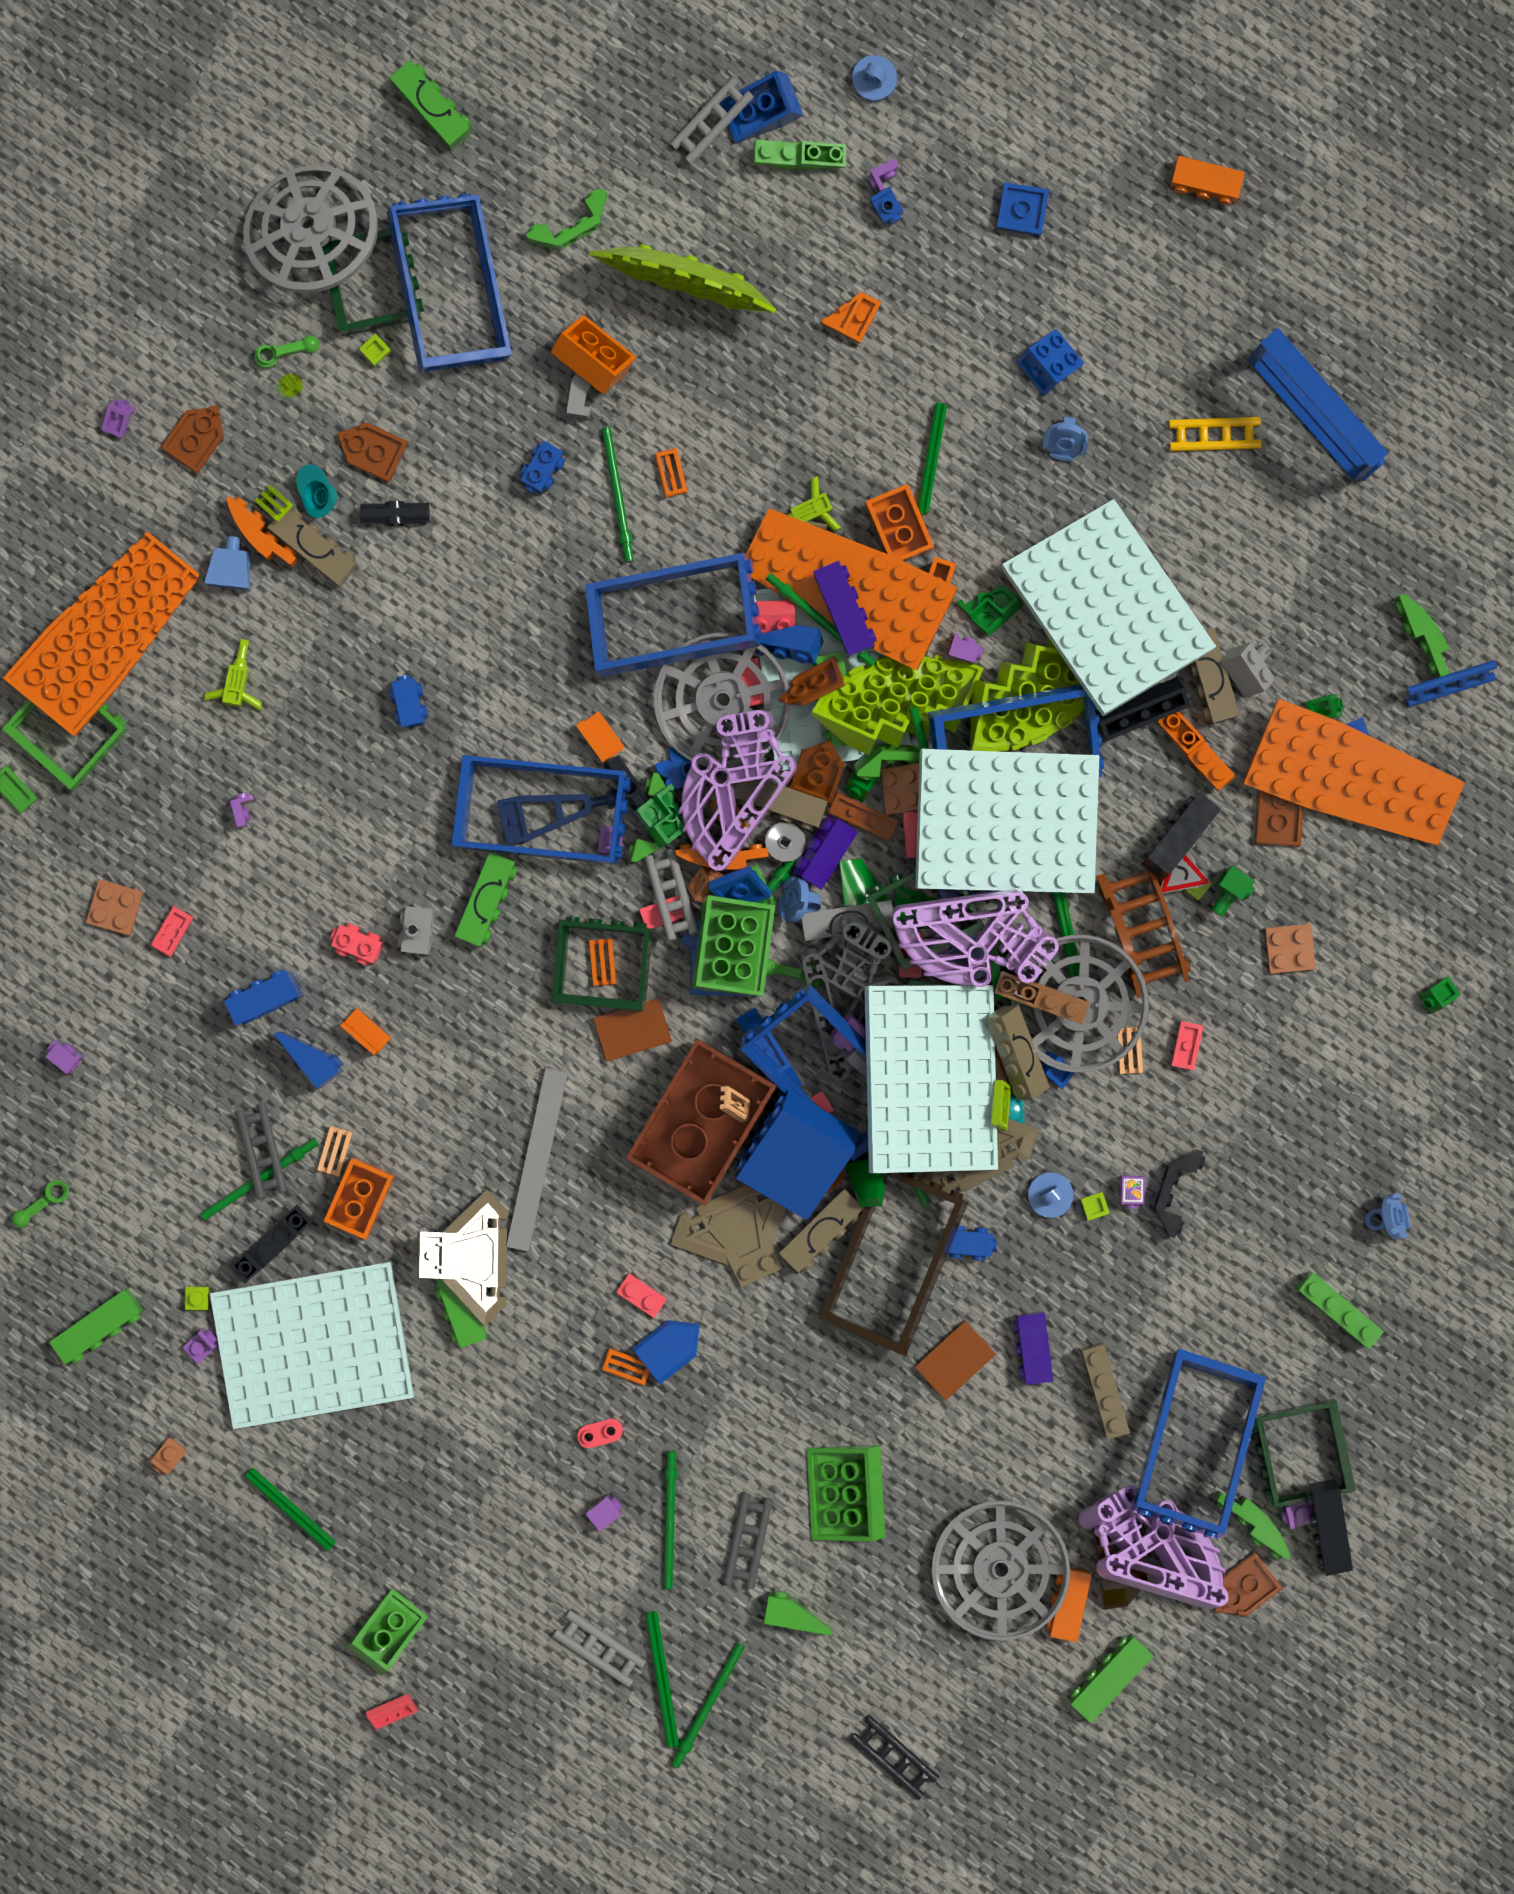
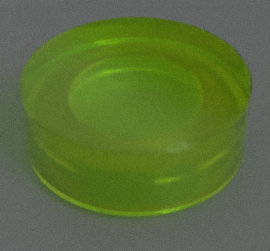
M286 374L280 380V389L284 395L296 397L302 392L303 382L296 374Z

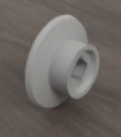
M780 822L768 830L765 837V845L772 857L788 862L801 856L805 849L806 840L798 826L789 822ZM784 839V841L789 842L788 847L781 845V840Z

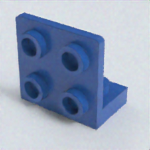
M1057 329L1030 346L1016 360V363L1043 396L1051 392L1063 379L1084 365L1082 359Z

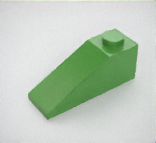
M774 1590L773 1594L768 1593L764 1624L832 1636L831 1626L795 1599L787 1596V1592Z

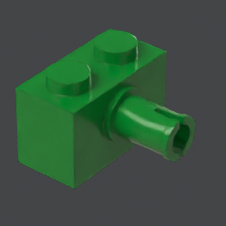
M1234 866L1227 867L1214 885L1222 894L1213 908H1211V911L1223 918L1233 901H1242L1251 896L1255 890L1252 887L1255 881Z

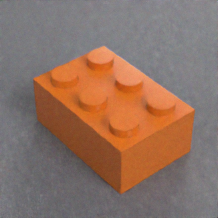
M582 315L561 333L551 350V353L561 362L565 363L578 376L585 379L603 395L625 377L636 359L635 355L585 315Z
M908 484L865 501V507L884 553L907 562L933 551L934 545Z
M356 1157L351 1158L324 1222L362 1239H368L396 1175Z

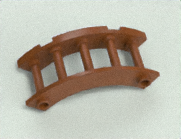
M1145 868L1146 872L1116 882H1108L1105 873L1096 876L1102 899L1115 923L1114 930L1119 945L1123 947V950L1134 960L1137 966L1142 964L1141 961L1171 951L1175 953L1177 964L1147 974L1142 973L1146 986L1149 982L1179 972L1185 983L1188 982V972L1191 971L1187 958L1184 959L1168 906L1158 883L1159 878L1147 868ZM1149 880L1154 893L1125 903H1117L1114 896L1116 891ZM1158 901L1163 915L1162 918L1132 928L1125 926L1122 915H1125V912ZM1167 926L1171 942L1139 953L1138 951L1134 952L1130 941L1134 939V936ZM1129 968L1127 971L1131 986L1137 999L1141 998L1139 982L1133 970Z

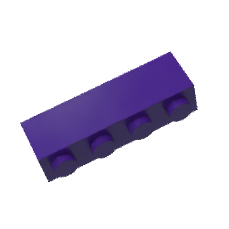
M836 561L813 571L817 585L848 658L850 659L874 649V642L877 639L873 629H868L865 621L868 620L864 608L858 607L856 600L859 599L855 587H850L847 579L850 578L846 565L841 566L840 561Z

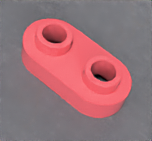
M613 1418L587 1424L580 1428L577 1436L578 1441L585 1448H593L615 1442L621 1437L623 1427L618 1420ZM614 1427L615 1433L612 1435L608 1434L607 1428ZM591 1433L593 1439L590 1441L586 1440L585 1434Z

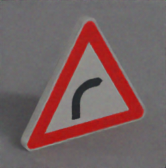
M1185 855L1171 874L1163 880L1161 890L1163 894L1207 886L1210 884V880Z

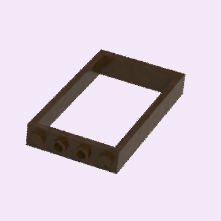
M901 1172L884 1173V1185L887 1177L890 1176L955 1204L900 1340H894L833 1313L875 1207H864L819 1319L896 1353L907 1355L969 1201L963 1199L964 1194L952 1189L950 1193L942 1190L943 1185L930 1181V1184L922 1182L923 1177L911 1172L909 1176Z

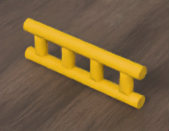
M1260 417L1169 420V429H1176L1177 442H1170V452L1260 449L1262 445L1261 439L1254 440L1253 426H1260L1261 419ZM1244 426L1245 440H1231V427ZM1222 427V441H1208V428ZM1185 428H1199V442H1186Z

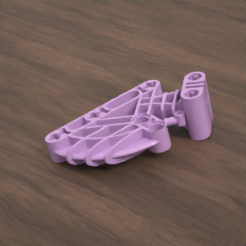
M755 710L721 717L717 722V730L721 735L725 736L722 738V763L709 754H698L693 758L692 766L686 776L682 793V806L678 811V814H683L685 826L682 831L684 833L687 831L693 843L691 849L693 851L697 849L709 866L716 871L724 870L730 866L797 770L796 760L790 756H783L778 748L779 744L774 736L775 733L771 730L774 725V716L768 711ZM759 717H764V725H759ZM727 722H732L733 730H727ZM763 742H769L772 750H775L778 756L777 760L761 763L762 754L768 753V749L762 750ZM736 747L739 754L733 755V757L741 758L744 766L726 767L730 748ZM702 757H705L709 762L706 770H701L698 767V761ZM789 761L790 771L785 770L781 774L782 777H785L784 780L780 776L773 774L774 771L780 773L783 769L781 762ZM721 770L727 773V781L723 784L719 783L716 778L717 773ZM762 779L738 813L733 784ZM769 779H776L778 782L776 792L764 809L761 811L756 810L753 805L755 798ZM707 781H709L713 786L703 799L704 789ZM714 792H716L718 810L708 824H706L703 808ZM749 809L752 813L757 814L758 817L756 818V816H752L749 820V824H751V826L743 828V822L741 821V819H746L749 817V815L751 814L750 812H747V810ZM720 816L723 836L717 843L709 830ZM725 850L732 852L731 855L729 853L724 855L722 858L724 864L716 865L717 859L715 856H721Z
M1018 889L896 906L891 912V918L901 942L898 944V947L904 948L910 956V964H917L926 971L923 973L924 976H934L954 984L975 985L977 987L987 986L991 980L989 959L995 961L996 964L1007 967L1009 970H1013L1021 981L1025 983L1033 982L1043 971L1040 968L1041 965L1046 967L1045 960L1051 961L1059 947L1057 940L1048 931L1042 930L1033 917L1029 916L1026 911L1029 903L1028 898ZM1015 896L1022 899V901L1018 902V906L1010 902L1015 900ZM1003 897L1010 903L1005 904ZM987 899H999L1000 901L999 907L994 910L967 913L965 911V907L969 902ZM949 905L952 909H959L960 907L962 914L958 910H952L950 915L947 916L943 911ZM911 910H914L916 921H914L912 916L905 917L904 922H901L897 917L900 916V912H904L907 916L913 915ZM1021 912L1029 926L1025 932L1021 931L1024 927L1021 923H1017L1015 927L1010 926ZM991 917L975 939H972L951 923ZM929 926L941 936L921 939L916 927ZM999 939L1002 942L999 946L1001 953H1004L1006 949L1009 951L1005 958L988 954ZM1044 941H1049L1048 943L1046 942V946H1042V943L1045 944ZM950 942L961 952L937 955L926 945ZM974 948H982L980 957H971V952ZM966 958V964L949 961ZM983 970L985 971V977L980 981L974 980L975 972Z
M1129 1485L1107 1494L1080 1512V1525L1087 1530L1095 1528L1094 1533L1099 1537L1101 1547L1104 1548L1106 1557L1100 1559L1096 1565L1097 1572L1102 1578L1211 1610L1227 1603L1229 1599L1228 1592L1223 1587L1222 1575L1226 1573V1569L1221 1567L1217 1555L1220 1554V1549L1214 1547L1210 1539L1204 1537L1202 1532L1196 1530L1194 1533L1182 1530L1181 1525L1175 1523L1173 1525H1166L1159 1522V1518L1151 1516L1147 1520V1518L1137 1515L1138 1511L1132 1510L1137 1487ZM1170 1500L1155 1504L1185 1514L1177 1509L1176 1505ZM1136 1519L1140 1521L1141 1524L1137 1525ZM1142 1523L1146 1525V1532L1141 1536L1139 1529L1143 1527ZM1157 1530L1161 1532L1162 1538H1159ZM1107 1535L1112 1539V1541L1108 1542ZM1116 1544L1121 1550L1110 1555L1108 1545ZM1180 1546L1188 1548L1193 1557L1186 1556ZM1155 1550L1165 1569L1137 1560ZM1130 1568L1150 1574L1154 1579V1584L1134 1578L1130 1573ZM1194 1568L1198 1569L1200 1578L1198 1577Z

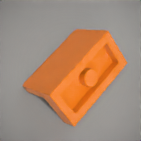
M600 712L595 713L585 721L582 720L576 725L603 764L625 748Z
M358 1008L352 1012L345 1022L340 1024L344 1030L373 1055H377L391 1039L386 1032Z

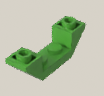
M596 189L587 195L585 204L592 217L585 216L577 221L575 227L571 229L565 228L558 232V237L556 238L553 237L546 223L542 225L536 224L529 228V233L526 234L528 242L561 251L599 229L607 201L606 190L602 189L599 191V189Z
M877 744L872 748L870 755L865 754L853 764V770L861 779L869 780L873 777H880L881 760L887 763H896L897 760H902L910 764H916L920 761L919 745H899L897 748L891 744Z
M653 773V777L648 776L645 790L649 791L648 795L653 797L666 787L658 773ZM637 839L636 844L631 843L628 856L632 857V862L638 863L645 857L658 851L660 847L656 842L651 843Z

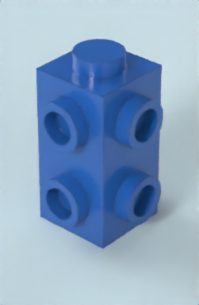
M544 440L541 445L537 444L531 454L533 457L529 465L525 464L520 473L522 477L521 482L524 484L523 488L534 495L536 492L542 494L544 490L549 491L554 482L552 478L556 470L560 471L565 463L563 451Z
M409 675L397 677V681L391 682L392 688L389 689L391 701L396 702L397 711H394L397 725L401 724V727L406 729L426 724L425 718H428L426 705H422L420 696H423L421 682L417 683L414 677L410 678Z
M959 1226L948 1252L950 1258L963 1259L964 1254L972 1255L973 1260L986 1261V1257H991L992 1252H996L997 1238H993V1234L988 1233V1228L975 1227L974 1231H965L966 1226Z

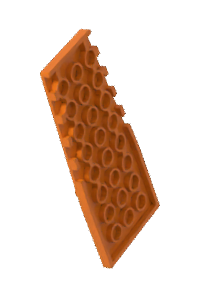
M773 509L767 510L746 553L747 558L752 560L754 568L751 578L778 593V590L765 580L770 573L774 574L784 584L787 582L793 587V591L833 625V620L817 585L813 571L836 561H840L841 566L846 565L850 578L847 579L850 587H855L859 599L856 600L858 607L864 608L868 620L865 621L868 629H873L877 639L874 642V650L916 671L958 590L957 587L894 556Z
M146 532L144 537L135 545L133 544L119 561L117 560L113 563L112 567L103 576H100L89 590L84 591L71 607H68L58 616L3 677L4 681L74 738L120 687L200 578L198 572L149 532Z
M1280 698L1276 700L1243 780V784L1303 807L1434 845L1439 844L1464 786L1462 780L1370 737L1351 726Z

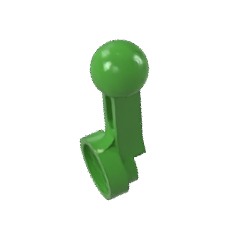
M307 335L301 341L280 346L262 345L255 351L254 360L260 368L269 369L276 364L279 357L303 351L307 353L316 352L319 348V340L313 335ZM268 351L272 354L273 358L270 361H264L261 359L260 353Z
M768 958L767 977L778 974L798 978L807 987L803 968L798 969L778 965ZM810 965L812 970H816L815 965ZM817 978L816 981L811 983V986L818 988L824 980Z
M61 1180L51 1181L45 1189V1196L26 1210H18L12 1215V1224L16 1228H25L29 1224L30 1218L50 1203L65 1201L69 1195L68 1185ZM55 1185H61L64 1189V1194L60 1198H54L51 1194V1190Z

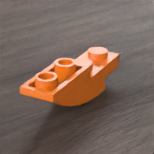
M228 496L226 500L233 519L253 547L269 561L276 554L294 568L299 561L294 557L296 552L287 545L283 548L277 544L278 538L269 531L266 534L263 533L268 527L264 522L266 518L256 510L252 513L246 509L248 504L238 496L235 499Z
M1180 712L1158 720V724L1199 774L1205 777L1218 792L1235 778V774L1207 745L1205 739Z
M693 844L680 845V850H675L676 856L695 865L712 869L697 849L694 851L691 849ZM762 844L750 845L749 850L739 851L730 866L724 870H739L747 867V860L769 858L768 849L763 848ZM723 853L721 856H715L717 859L716 865L724 864L722 858L726 853Z

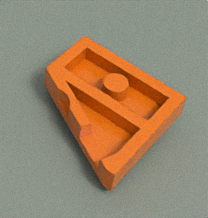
M860 292L851 301L845 303L833 314L824 318L821 324L861 344L881 302Z

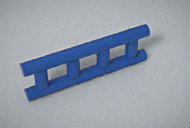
M1495 660L1409 686L1407 687L1408 695H1414V697L1406 699L1407 706L1409 708L1495 681L1494 672L1489 673V671L1497 669V664ZM1479 674L1478 677H1474V678H1471V679H1468V680H1467V678ZM1457 681V683L1445 687L1446 684ZM1436 688V690L1423 693L1424 691Z

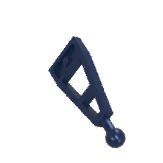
M609 790L605 796L590 799L589 794L526 795L498 800L507 846L530 841L593 813L594 807L603 805L615 807L617 790ZM584 801L586 809L564 818L561 802ZM554 802L558 821L528 833L521 803Z

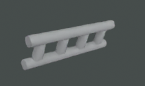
M733 76L670 143L676 150L682 145L689 152L685 159L690 164L703 153L754 98L749 91L742 95L735 88L739 82ZM729 94L736 101V104L726 112L719 104ZM713 111L721 120L711 129L703 121ZM697 128L705 137L695 146L688 137Z
M669 849L666 851V859L654 862L653 856L650 855L645 857L644 860L667 941L674 942L677 940L675 935L677 932L688 929L690 936L697 935L699 932L675 849ZM670 867L674 879L660 883L657 871ZM676 888L680 900L666 903L663 891ZM682 908L685 921L672 924L669 912Z
M570 1610L565 1618L571 1622L563 1633L557 1629L552 1637L629 1688L633 1679L628 1677L635 1665L642 1668L646 1660ZM578 1627L590 1634L583 1645L571 1639ZM597 1639L608 1646L602 1658L590 1651ZM616 1652L628 1659L621 1671L609 1664Z

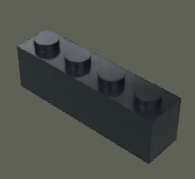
M1178 677L1151 687L1105 716H1102L1098 709L1095 710L1100 720L1097 726L1104 739L1108 741L1189 708L1191 705L1184 685Z
M1201 792L1195 797L1190 796L1182 805L1185 808L1181 814L1177 812L1169 821L1172 826L1168 830L1164 828L1156 838L1159 840L1156 846L1151 844L1143 854L1146 858L1141 864L1161 881L1171 874L1221 810Z
M1330 1479L1308 1484L1309 1493H1306V1500L1308 1506L1312 1507L1313 1512L1309 1514L1312 1528L1315 1527L1316 1534H1312L1315 1548L1319 1550V1554L1316 1555L1318 1568H1323L1326 1576L1353 1571L1341 1491L1337 1481Z

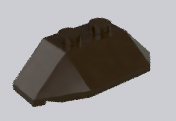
M1093 1528L1097 1561L1106 1556L1104 1548L1101 1547L1099 1537L1094 1533L1095 1528ZM1107 1535L1108 1542L1112 1541V1539ZM1116 1544L1108 1545L1110 1555L1121 1550ZM1144 1556L1137 1561L1145 1563ZM1130 1568V1573L1134 1578L1148 1582L1147 1573ZM1100 1576L1105 1610L1127 1607L1141 1591V1589Z

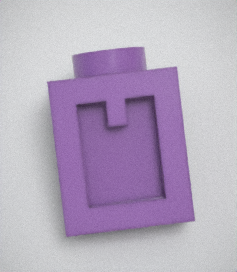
M896 159L870 171L871 178L868 181L873 191L877 190L879 193L885 189L881 179L888 181L896 176V172L899 170Z
M122 399L114 400L107 407L101 430L123 438L126 434L130 417L135 413L136 408L131 406L128 401Z
M248 792L237 794L234 800H230L238 828L247 827V821L251 820L247 807L243 808V804L256 800L255 796L248 795Z
M601 826L597 853L609 856L613 827ZM620 837V845H619V846H622V839H623V837Z
M203 1328L182 1348L199 1364L219 1344L216 1342L218 1340L217 1336L210 1329L206 1331Z
M1307 1502L1283 1506L1284 1511H1281L1282 1522L1284 1525L1287 1524L1289 1529L1292 1530L1296 1526L1310 1524L1309 1514L1313 1512L1312 1507H1309Z

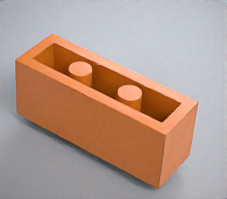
M1178 156L1170 187L1175 188L1174 191L1180 194L1191 192L1195 193L1196 197L1209 200L1211 197L1219 199L1218 202L1221 204L1231 205L1232 203L1236 204L1239 199L1245 172Z
M1070 1567V1580L1066 1597L1058 1612L1046 1624L1050 1637L1078 1642L1092 1576L1090 1571ZM1056 1575L1055 1584L1059 1586L1057 1594L1053 1593L1051 1607L1059 1595L1063 1575Z

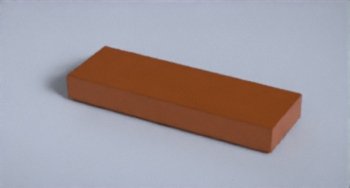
M838 792L828 811V814L890 842L899 822Z

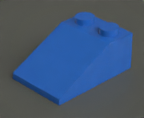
M776 70L739 90L742 95L749 91L754 98L730 122L729 128L735 143H739L783 127L804 116L789 75ZM728 96L720 104L728 112L736 104V101L731 96Z
M276 1032L274 1034L317 1089L323 1088L344 1071L341 1068L344 1064L336 1054L331 1055L329 1052L286 1032Z

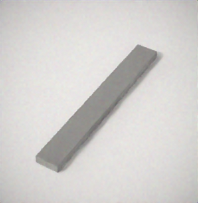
M545 1068L506 1247L529 1252L568 1072Z

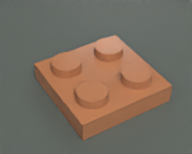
M919 763L881 769L886 815L918 810Z
M99 879L86 923L131 936L144 892Z
M1311 924L1265 928L1269 974L1316 969Z

